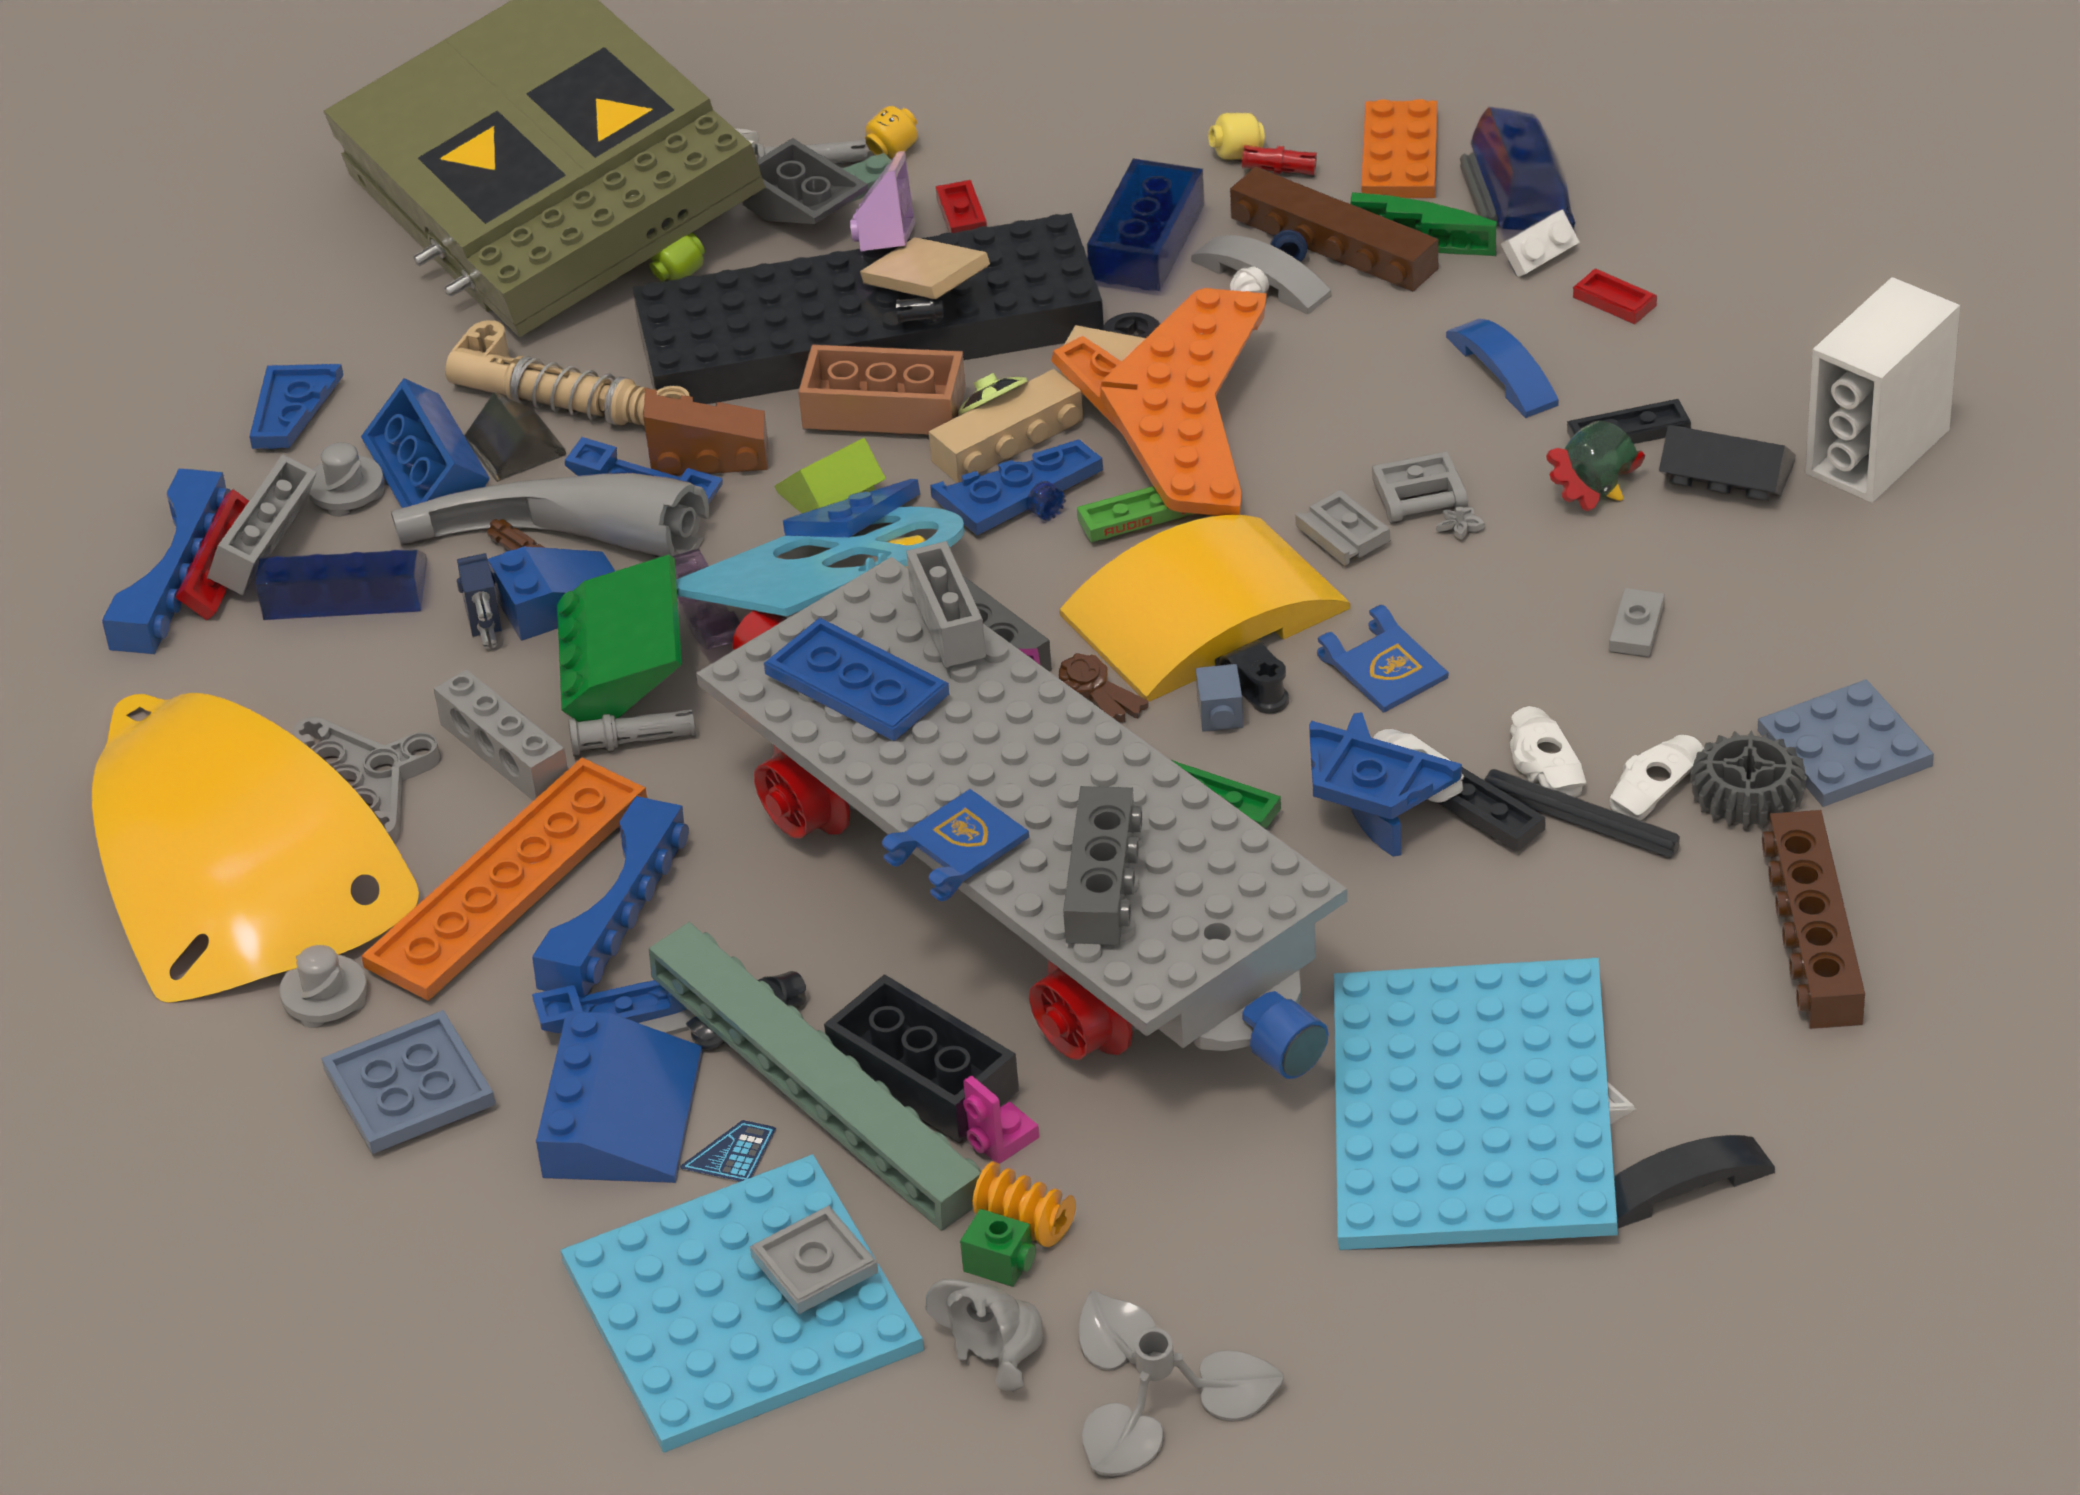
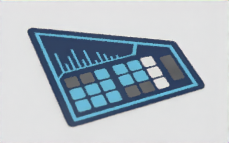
M742 1120L683 1163L680 1168L739 1182L749 1179L753 1176L776 1128Z

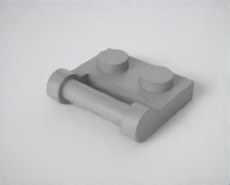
M1448 451L1372 466V479L1385 505L1390 523L1402 521L1403 516L1448 507H1453L1454 510L1456 507H1468L1466 489ZM1447 489H1448L1447 492H1442V493H1437V494H1432V495H1427V496H1422V497H1416V498H1411V499H1406V500H1401V501H1400V499H1403V498H1406V497H1411V496H1416V495H1421V494H1426V493H1431V492H1440V491H1442V490H1447Z

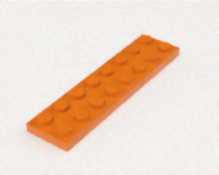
M581 757L361 956L364 968L429 1001L619 827L621 818L636 796L647 798L646 787Z

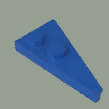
M908 479L871 492L855 493L848 496L846 500L783 520L785 536L849 538L920 495L918 479Z

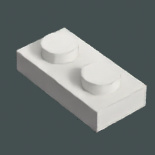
M1562 209L1501 243V246L1517 277L1580 242Z

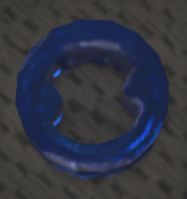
M1041 481L1031 489L1026 501L1027 508L1032 513L1037 514L1040 519L1050 521L1051 517L1053 519L1056 518L1055 513L1058 515L1061 513L1059 509L1064 508L1062 504L1066 502L1064 499L1066 495L1051 482Z

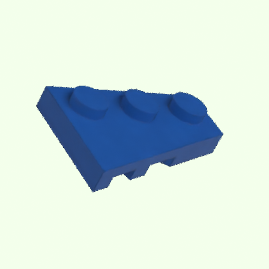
M342 364L267 365L249 436L252 449L290 448L344 376Z

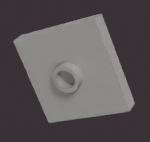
M830 1206L750 1246L752 1259L798 1314L879 1273L877 1261Z

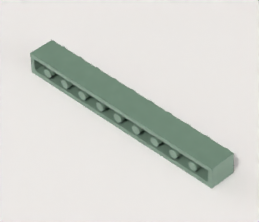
M688 922L649 947L651 977L937 1228L941 1231L973 1209L974 1189L981 1174L978 1165L970 1158L965 1159L955 1151L943 1134L933 1132L926 1126L914 1109L909 1106L904 1107L897 1101L881 1081H874L869 1077L852 1056H845L833 1046L831 1040L823 1031H816L804 1021L802 1015L794 1006H787L775 996L772 988L766 982H759L753 977L737 957H730L725 953L709 933H702L691 922Z

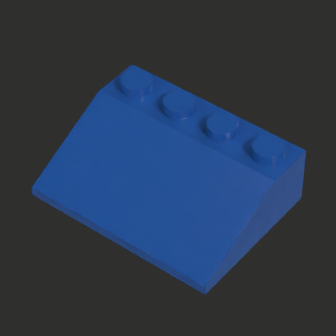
M566 1011L536 1138L542 1177L551 1179L676 1183L703 1053L702 1046L612 1013Z

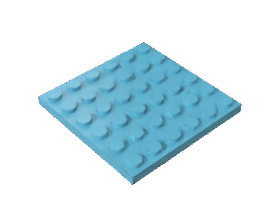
M813 1154L560 1250L562 1262L663 1453L924 1351L923 1338L879 1264V1273L798 1314L752 1259L751 1245L827 1206L832 1208L873 1256Z

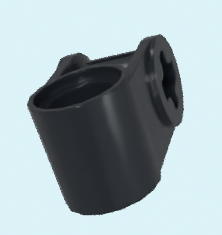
M1256 640L1220 658V666L1237 664L1241 694L1256 710L1263 713H1276L1286 708L1289 703V694L1283 685V680L1286 677V666L1267 649L1263 642Z

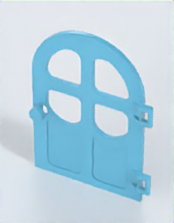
M898 507L872 523L892 524L862 536H851L849 538L782 536L676 579L677 596L789 616L803 610L890 557H893L906 567L908 566L906 555L908 550L947 541L949 547L953 546L964 535L963 519L954 512L939 508ZM918 529L937 530L926 541L914 545H900L887 542ZM810 545L830 548L807 558H777L780 554L802 546ZM858 554L878 557L876 562H874L873 558H867L866 565L846 568L827 567Z

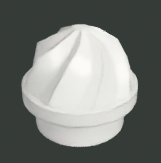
M1242 268L1235 273L1230 288L1234 291L1266 293L1269 289V282L1266 275L1259 268Z

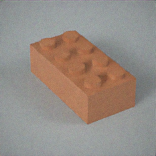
M812 345L798 392L802 428L823 431L845 430L895 434H929L930 430L959 416L958 410L962 405L966 389L963 351Z

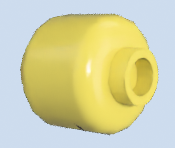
M1223 113L1217 118L1215 125L1210 127L1208 140L1210 146L1215 148L1217 155L1221 159L1242 160L1244 145L1263 148L1265 132L1262 123L1258 122L1251 113Z

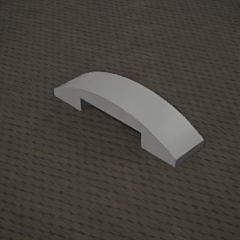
M1236 235L1217 236L1191 255L1192 262L1218 274L1223 273L1229 267L1237 271L1249 267L1259 268L1266 275L1269 285L1278 289L1279 302L1306 314H1310L1331 297V289L1304 264L1284 251L1256 239Z

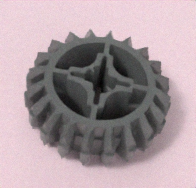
M1751 730L1748 735L1742 736L1734 731L1731 738L1718 735L1715 743H1705L1704 749L1701 752H1697L1693 769L1691 770L1690 782L1692 783L1694 801L1699 802L1701 812H1710L1713 821L1724 818L1728 827L1734 823H1741L1746 830L1749 824H1757L1763 829L1766 822L1770 819V813L1793 812L1796 807H1800L1804 790L1806 789L1807 776H1805L1803 758L1798 757L1795 747H1786L1784 739L1772 741L1769 733L1762 737L1754 736Z

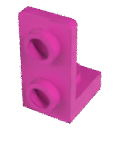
M973 1076L963 1081L965 1092L963 1104L967 1112L968 1122L967 1138L975 1151L980 1154L985 1153L994 1162L1000 1164L1039 1138L1038 1124L1009 1101L1000 1107L998 1097Z

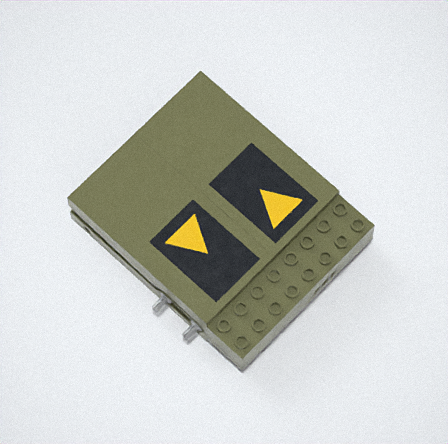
M511 0L324 110L333 136L343 146L344 152L341 155L349 175L424 249L413 256L414 262L421 267L434 259L455 279L444 286V291L449 297H453L465 289L487 312L492 310L519 338L661 252L682 237L689 235L766 188L752 144L713 110L710 98L599 0Z

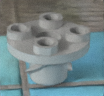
M346 442L333 443L319 454L322 462L313 468V470L317 471L309 498L317 506L328 509L330 515L344 516L351 509L378 500L384 495V477L381 467L374 460L358 455L356 447Z
M313 945L304 949L296 956L297 968L289 970L280 983L279 992L284 1009L294 1018L301 1020V1023L308 1028H316L325 1022L340 1019L353 1011L360 1010L366 1004L367 981L362 967L348 957L337 955L334 949L326 945Z

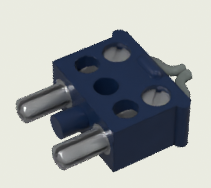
M483 553L456 559L459 571L457 587L458 591L463 593L472 637L481 635L483 646L486 649H490L487 634H489L492 648L497 645L495 632H500L502 629L494 588L495 577L494 573L490 571L487 554Z

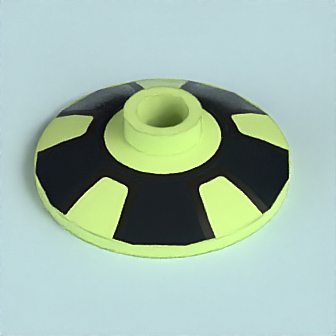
M992 373L974 382L976 391L962 404L958 410L959 416L1028 382L1027 378L1008 377L997 379L995 374Z

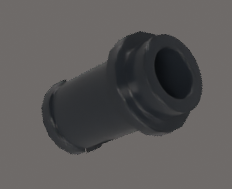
M942 296L936 300L926 297L904 300L896 299L899 324L932 319L933 323L938 322V318H945Z

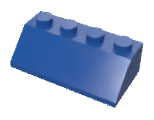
M405 378L402 379L361 435L373 459L381 467L384 478L402 508L441 496L482 488L490 480L439 393Z

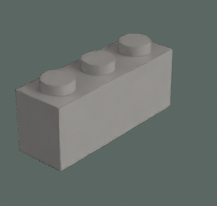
M947 541L906 551L910 590L944 666L949 667L985 658L983 619Z

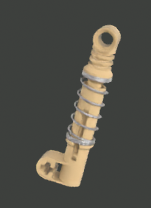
M486 320L474 324L448 356L445 373L447 381L451 384L505 395L511 402L520 405L533 401V405L536 408L546 404L551 405L554 412L559 411L560 408L569 409L572 416L577 415L579 412L587 413L590 420L595 419L597 416H605L606 421L611 425L623 426L627 423H634L645 426L643 414L645 388L647 387H640L632 379L623 376L616 378L612 374H605L599 377L598 373L594 370H587L581 373L575 366L563 369L557 362L545 365L539 358L529 356H517L515 359L510 358L505 329L500 322ZM667 386L657 390V395L680 399L681 395L690 396L689 392L680 386Z

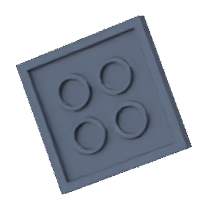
M1867 679L1758 718L1757 731L1761 736L1769 733L1772 741L1784 739L1786 747L1796 748L1798 757L1803 758L1805 776H1807L1806 788L1822 807L1933 766V752Z
M444 1010L321 1058L325 1073L372 1154L496 1105L491 1087Z

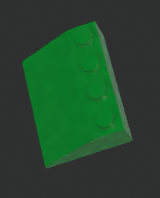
M665 555L585 580L573 591L566 592L559 600L557 614L561 711L575 718L576 721L602 719L604 714L614 715V718L618 719L682 665L675 558Z

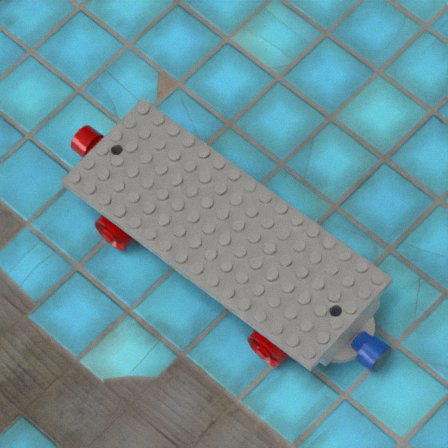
M893 557L888 558L789 618L766 612L751 611L743 618L733 636L734 651L696 673L697 683L700 688L773 744V757L758 765L755 769L754 784L757 795L772 821L792 838H803L818 828L827 834L840 835L849 826L850 810L854 808L887 834L905 832L969 789H972L1029 830V838L963 881L958 889L1049 959L1048 975L1030 988L1029 1002L1032 1014L1039 1028L1048 1041L1063 1055L1070 1059L1081 1060L1096 1049L1106 1054L1120 1055L1131 1046L1133 1030L1138 1029L1148 1036L1159 1029L1182 1048L1193 1041L1194 1045L1202 1050L1229 1051L1250 1046L1254 1055L1286 1079H1295L1305 1074L1322 1056L1328 1042V1028L1326 1024L1299 1005L1301 1001L1299 969L1316 959L1315 923L1347 902V888L985 624H983L986 657L964 664L945 667L910 590L908 568ZM820 617L948 682L950 694L899 738L892 741L766 675L764 662ZM1080 786L1133 787L1134 806H1142V831L1134 832L1133 834L1139 840L1138 862L1130 863L1129 868H1134L1135 870L1134 894L1126 895L1125 898L1131 901V920L1129 927L1122 926L1120 945L1065 943L1063 907ZM917 847L912 852L933 870L943 867Z

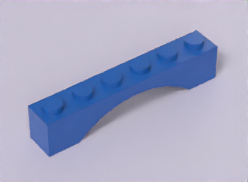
M178 469L166 493L173 523L176 526L172 544L162 560L147 575L114 595L102 619L109 650L155 654L161 640L167 637L169 624L174 614L180 611L182 602L175 597L225 495L230 492V489L226 488L223 472Z
M638 796L634 798L619 822L625 863L616 883L589 910L548 931L532 956L536 989L548 991L575 985L578 997L584 998L592 986L600 982L604 967L611 956L617 955L621 946V940L628 929H632L635 926L640 910L646 901L649 902L652 899L655 886L662 875H666L669 872L672 859L679 848H684L687 843L689 827L687 824H684L682 805Z

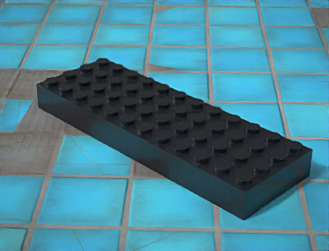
M1072 213L1054 214L1045 218L1027 221L1018 220L1004 225L983 226L974 230L942 233L938 236L921 238L987 252L990 262L988 267L942 295L945 318H938V322L933 323L932 319L899 324L896 299L922 298V296L868 285L863 282L861 270L900 246L861 251L860 249L834 251L825 255L807 258L798 257L778 263H763L754 267L722 270L718 273L686 276L682 279L659 283L650 282L645 285L632 287L638 327L653 389L659 390L667 386H680L689 392L690 397H693V402L701 404H712L799 389L812 345L963 351V360L1063 344L1067 341L1075 325L1102 330L1104 325L1102 298Z

